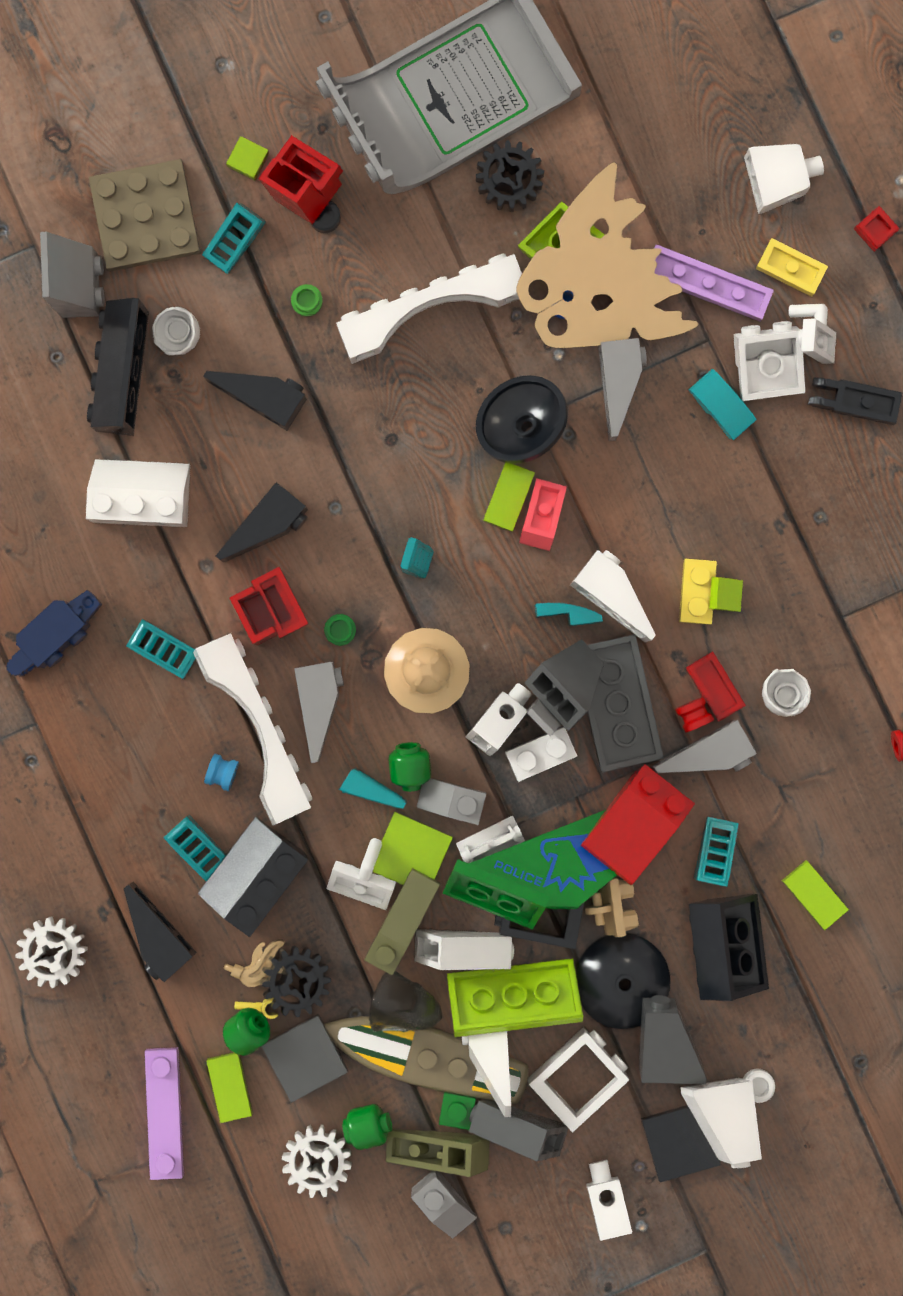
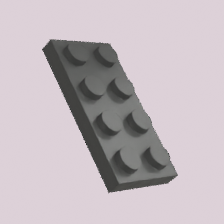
M636 634L588 645L603 662L591 707L587 712L600 771L606 772L664 759Z

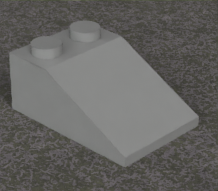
M40 232L42 297L62 318L99 316L100 307L105 305L103 287H99V275L104 273L102 256H98L92 246L49 232Z

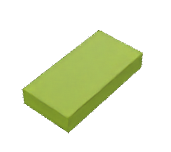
M505 463L483 521L513 532L535 472L514 464Z
M806 860L782 880L823 930L830 927L849 910Z
M229 1053L208 1058L206 1061L220 1123L252 1116L253 1112L240 1055Z

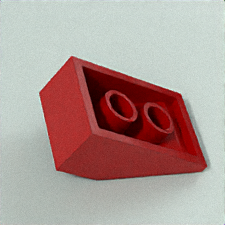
M644 764L630 776L581 846L628 884L633 885L676 832L695 803Z

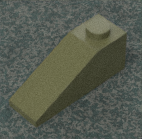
M412 868L371 944L364 961L393 976L437 892L440 882Z
M392 1129L391 1132H388L386 1162L472 1177L488 1170L490 1141L477 1135L466 1133Z

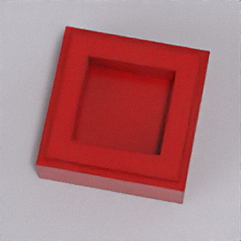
M880 206L854 228L857 234L874 252L900 229Z

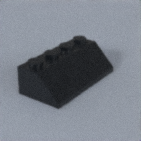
M139 298L106 301L105 310H101L99 314V328L103 330L101 341H97L95 346V360H99L98 370L93 372L91 378V391H95L93 404L90 403L87 409V422L91 423L90 427L96 432L134 436L149 311Z

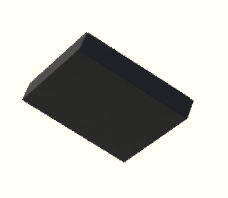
M688 1105L641 1118L659 1182L721 1165L720 1160H718Z

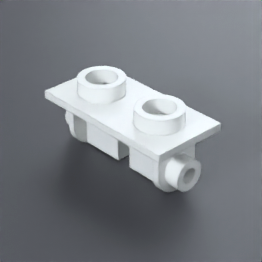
M512 815L457 842L456 845L463 861L471 863L522 843L525 840Z

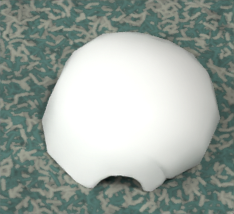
M182 307L166 308L156 316L152 326L155 345L167 355H185L195 348L200 338V326L197 319L192 313Z
M775 669L763 683L762 697L765 706L778 716L798 715L803 712L810 702L811 689L808 681L794 669Z

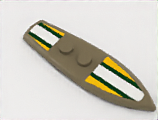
M359 1016L324 1023L335 1046L368 1069L411 1085L495 1101L469 1057V1045H462L461 1037H455L451 1033L427 1025L380 1016ZM509 1057L511 1104H518L527 1087L528 1065Z

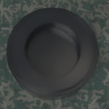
M329 201L311 226L320 233L334 231L341 219L337 205Z

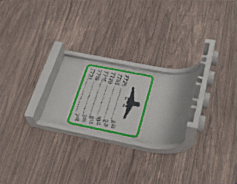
M489 0L360 73L347 77H334L332 68L327 61L317 67L319 80L315 81L323 98L329 97L335 106L332 109V113L340 127L346 125L351 136L348 137V140L357 155L362 153L367 161L364 167L373 183L378 181L383 191L387 194L405 192L435 179L491 147L493 144L498 143L580 96L582 89L580 80L533 0Z

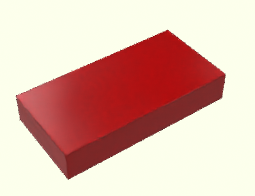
M713 651L685 667L701 696L705 698L706 704L717 722L746 706Z

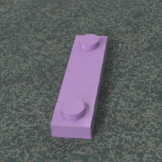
M657 244L655 245L654 249H661V253L655 260L657 262L655 274L668 277L671 283L681 286L682 292L761 322L774 291L773 289Z
M178 1047L146 1049L145 1071L150 1180L181 1179L184 1176L179 1049Z

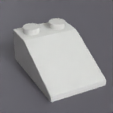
M597 550L570 586L630 632L636 634L642 641H651L655 637L654 630L625 571L618 566L621 561L607 550L604 553Z

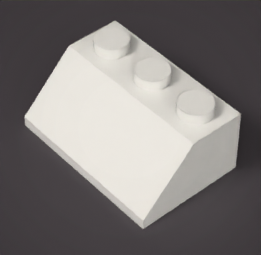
M95 459L87 487L86 519L92 523L187 527L190 464Z

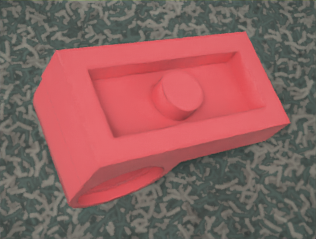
M536 478L519 543L550 551L567 486Z

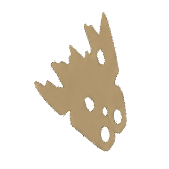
M611 163L593 178L575 198L557 223L556 228L559 235L560 248L547 246L536 252L517 283L516 292L522 305L527 311L538 314L535 328L542 341L550 347L599 346L601 342L629 339L632 328L637 330L640 337L646 340H655L679 335L698 326L697 321L682 320L681 311H663L654 306L670 296L681 293L682 288L678 284L671 283L668 277L655 274L657 267L655 260L661 253V249L632 250L630 247L631 238L622 237V230L644 211L646 205L637 203L633 198L614 201L616 163ZM604 218L609 226L608 233L601 239L592 236L590 233L591 227L598 219ZM534 280H542L548 286V294L542 300H535L529 295V285ZM567 290L571 291L574 295L573 300L570 302L563 299V293ZM606 294L610 296L613 302L606 309L596 311L591 304L594 295ZM555 315L563 316L568 324L566 332L560 336L551 334L548 329V321Z

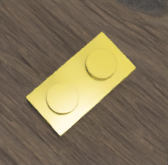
M773 238L769 241L756 267L757 270L811 297L815 294L828 268L827 265Z
M684 559L679 622L712 624L713 609H709L711 579L716 577L717 561Z

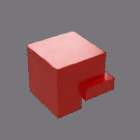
M291 135L258 179L276 202L313 225L342 185L338 178L343 170L340 165Z
M280 567L252 580L253 586L229 598L254 645L258 646L277 635L281 639L309 625Z

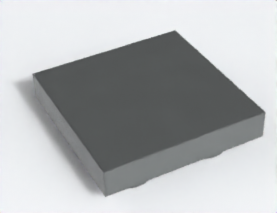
M319 1014L270 1039L262 1046L291 1103L348 1073V1069Z

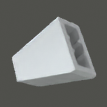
M416 930L415 962L438 970L511 969V960L514 957L512 937L495 932Z
M734 1078L680 1087L684 1100L718 1160L731 1164L732 1168H746L751 1166L750 1161L762 1160L752 1081Z

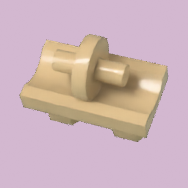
M614 878L599 890V893L592 896L593 905L584 907L586 915L594 914L596 926L604 925L605 935H615V937L626 936V931L639 926L636 911L632 909L623 911L621 899L634 896L633 885L628 884L625 880Z

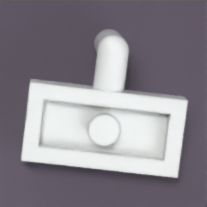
M825 304L790 305V318L814 317V319H803V329L799 331L798 335L801 351L821 364H834L836 332L827 326V306Z
M376 838L370 840L360 869L353 865L336 861L326 889L386 910L396 882L372 873L382 847L381 840Z

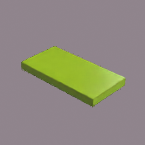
M573 958L513 965L511 969H480L447 973L455 1037L583 1022V1012Z

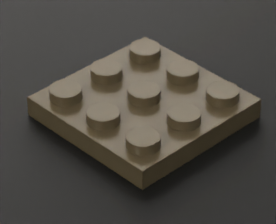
M182 159L89 177L108 272L201 254Z

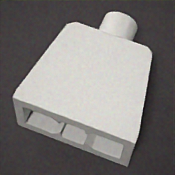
M799 144L751 147L744 156L758 214L765 213L804 196L810 189L809 178L824 174L821 156L804 159L802 148Z
M519 683L513 687L509 694L502 691L466 735V738L488 756L493 755L526 715L527 710L523 706L532 696L531 692ZM501 710L508 714V719H504L500 715Z
M608 1160L590 1163L589 1168L593 1182L586 1185L600 1241L632 1234L619 1178L611 1177ZM604 1190L611 1191L612 1198L607 1202L601 1201L600 1193Z

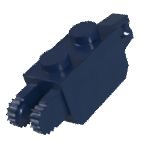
M86 590L70 602L54 600L16 635V645L20 650L7 662L6 670H8V673H11L12 676L21 677L31 672L35 667L45 668L48 666L52 668L62 660L64 657L62 652L70 644L75 647L86 638L88 634L85 631L91 626L88 622L102 606L100 600L89 590Z

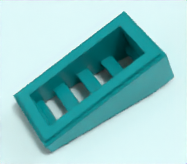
M236 203L202 256L229 274L259 234L266 221L242 203ZM240 216L252 224L250 229L238 221ZM234 226L245 236L243 239H240L230 229ZM224 237L235 243L237 248L234 250L222 241ZM217 247L231 256L228 261L215 252Z
M408 538L400 565L402 572L422 579L426 578L434 553L433 549L416 538Z
M144 619L140 621L126 647L182 679L186 677L196 660L193 653L194 648ZM149 630L153 634L143 648L139 645ZM159 637L165 639L156 655L151 653ZM172 643L176 647L166 662L162 658ZM181 651H186L187 654L179 668L173 666Z
M353 768L339 789L343 793L395 808L403 809L407 803V799L357 768Z
M190 815L186 816L163 837L205 881H207L226 856ZM189 828L193 833L181 843L177 838ZM196 838H199L202 842L189 852L186 848ZM208 847L211 851L198 862L195 857ZM217 856L220 861L207 872L204 866Z
M707 816L694 874L695 880L728 887L739 823ZM712 827L729 831L728 837L712 834ZM710 840L726 843V849L709 846ZM708 853L724 856L723 862L707 859ZM706 866L721 869L720 875L705 872Z

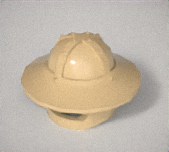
M419 628L405 633L392 645L385 659L384 678L390 694L401 706L416 713L433 714L449 708L461 698L469 682L470 664L464 648L453 636L439 629Z

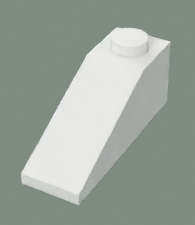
M507 1031L462 1036V1045H469V1057L504 1117H511Z

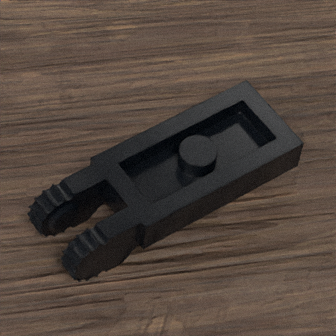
M818 377L813 378L812 386L823 390L836 391L834 400L819 396L809 397V406L889 425L896 424L902 392L842 379L835 381Z

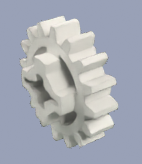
M53 917L46 918L45 926L38 920L33 923L35 931L31 928L23 931L27 939L17 941V945L22 947L23 951L15 954L16 958L24 959V963L19 966V970L28 969L30 971L26 978L28 981L37 977L38 986H43L48 980L50 987L55 988L58 985V979L65 985L70 982L69 974L74 977L80 974L76 965H84L86 963V960L80 957V954L86 952L88 947L80 946L79 941L85 937L84 934L76 936L73 933L77 925L73 924L67 928L65 927V918H61L57 924H54ZM50 931L58 932L65 936L66 939L54 937ZM36 941L38 946L35 955L32 956V945ZM63 946L54 956L41 958L49 949ZM72 949V958L67 966L66 956L68 950ZM41 965L49 968L51 973L41 970L38 966Z
M309 1125L306 1129V1135H303L300 1131L295 1132L294 1136L297 1142L288 1140L286 1147L291 1152L283 1153L282 1160L289 1162V1164L283 1166L282 1171L283 1173L292 1174L288 1184L292 1185L297 1182L299 1184L297 1191L299 1194L306 1188L309 1189L310 1198L314 1197L317 1190H320L323 1197H327L329 1187L335 1192L339 1190L337 1180L347 1181L348 1175L343 1170H351L352 1162L345 1160L351 1156V1149L342 1148L346 1142L345 1137L339 1140L335 1139L336 1129L331 1130L327 1134L325 1133L324 1125H320L318 1132H314L311 1125ZM313 1141H322L327 1144L319 1145L315 1144ZM300 1150L304 1160L297 1167L296 1154ZM337 1155L338 1168L334 1173L330 1161ZM312 1156H314V1158L316 1159L322 1157V1166H320L318 1163L312 1165ZM307 1178H319L320 1181H312Z

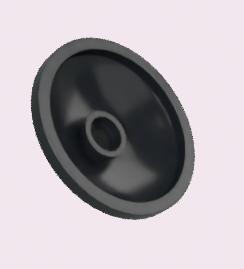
M527 375L510 379L496 387L483 401L476 418L477 438L484 450L498 461L518 464L534 460L548 452L562 436L568 419L566 400L559 388L543 377Z
M626 933V936L622 937L606 935L599 938L584 951L576 967L582 1007L594 1020L607 1027L631 1029L641 1026L643 998H652L656 995L668 997L670 972L664 956L650 941L635 934ZM624 978L629 979V988H619L620 980Z

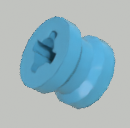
M214 754L204 783L208 785L215 783L221 785L223 790L230 791L238 770L239 761L223 760L221 755Z

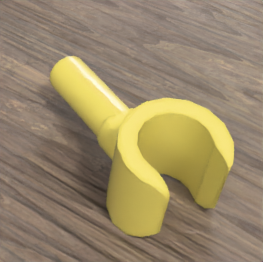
M274 998L264 999L263 1002L256 1003L235 1001L234 1008L237 1010L254 1008L262 1012L268 1019L278 1017V1013H268L265 1011L266 1006Z

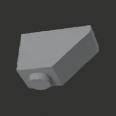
M430 778L428 782L422 784L417 808L479 825L486 792Z
M432 1170L412 1187L411 1198L434 1225L452 1239L477 1219L476 1214L441 1172Z

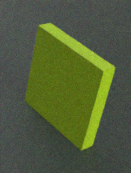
M395 811L382 839V847L373 872L401 885H404L412 868L435 880L453 836Z

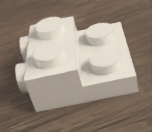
M775 322L772 324L773 329L760 330L758 325L744 326L741 328V333L734 334L735 362L738 367L740 399L742 401L805 393L803 352L798 343V335L801 329L797 326H792V322Z

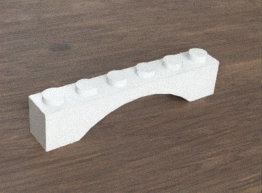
M506 254L494 256L488 260L489 264L479 268L476 265L468 266L460 270L459 276L454 278L440 277L429 283L430 287L418 291L417 288H412L400 294L401 298L391 302L388 299L380 300L370 306L371 310L360 314L359 311H352L341 317L342 321L336 324L351 364L381 353L389 338L403 323L429 307L446 302L471 301L485 303L498 308L519 300L516 287L522 272L515 254L508 257Z
M230 633L196 648L193 653L205 680L234 698L248 714L256 728L262 745L264 759L263 783L259 797L272 825L310 809L311 793L305 783L300 784L296 776V772L299 771L298 765L293 755H287L282 744L286 742L281 728L278 725L273 726L269 717L272 714L271 706L265 696L260 697L255 687L259 685V681L253 668L247 669L242 657L246 656L240 640H234Z

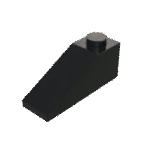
M206 371L203 376L208 383L288 431L307 400L305 394L302 393L304 388L290 378H287L286 382L278 377Z
M276 482L221 548L216 557L222 562H227L289 534L292 529L298 531L308 518L305 515L308 510L307 507Z
M132 882L124 888L141 956L147 963L144 967L155 980L160 978L165 982L197 952L142 890Z

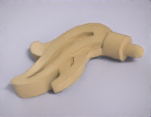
M281 939L272 941L266 946L264 951L262 947L265 946V942H261L253 951L250 965L243 967L238 964L234 966L225 964L223 968L231 972L230 976L240 979L247 987H256L260 985L261 980L268 978V975L262 969L263 967H272L273 964L270 962L269 957H275L276 952L284 945L285 941ZM281 968L278 973L281 974L282 971H283V968Z

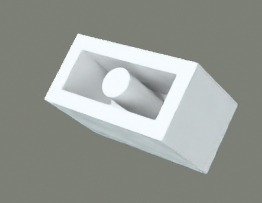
M563 726L558 728L551 736L546 733L505 751L518 782L577 757L568 733Z

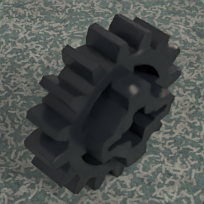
M506 140L505 148L501 149L495 143L493 144V154L488 151L483 152V158L486 162L477 163V169L483 173L476 174V182L483 183L479 187L478 192L479 194L488 193L486 198L488 205L495 200L498 202L497 210H501L504 204H507L510 212H514L515 204L519 203L524 209L527 205V198L532 201L536 200L537 194L534 190H542L543 183L537 179L544 177V170L536 169L541 165V159L531 158L533 148H529L525 152L522 150V142L519 141L516 148H513L510 141ZM509 157H514V158L520 159V161L511 159V158H509ZM496 163L498 170L489 178L490 168ZM505 170L510 175L515 174V184L509 177L504 178ZM531 174V181L524 190L522 180L528 178V175ZM499 191L509 193L510 195L501 194Z
M292 946L290 954H287L284 949H280L281 957L277 960L270 956L269 960L273 964L272 967H263L262 969L268 975V979L261 980L260 984L269 988L263 993L265 999L274 998L270 1006L275 1010L281 1005V1013L284 1016H287L290 1009L295 1017H300L301 1009H305L309 1014H312L311 1005L315 1003L321 1007L323 1003L319 999L320 995H329L330 993L324 988V984L330 983L331 978L323 975L329 967L326 964L318 965L322 958L319 954H315L310 958L311 950L307 947L303 949L302 953H299L298 947ZM294 961H305L311 966L299 968ZM283 968L280 980L275 982L277 973ZM291 970L298 977L302 978L299 980L301 993L291 985L293 982ZM316 981L315 988L313 992L309 995L310 987L312 983ZM293 995L298 1002L286 1001L281 996Z

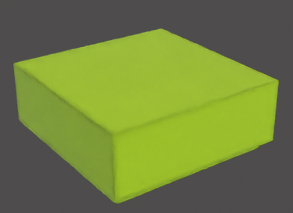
M240 136L226 165L256 180L269 155V150Z
M712 577L709 609L741 612L743 580Z

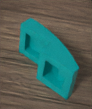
M711 369L688 389L703 410L714 418L726 436L731 440H735L757 420L735 391L714 369Z
M538 603L534 605L536 618L567 614L569 627L601 623L603 621L601 614L576 605L564 603Z

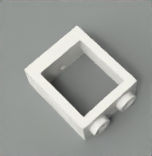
M584 1027L528 1077V1083L572 1133L629 1081L625 1073L628 1066L616 1053L611 1057L603 1049L607 1044L595 1030L589 1033ZM586 1044L615 1077L578 1112H575L546 1079Z

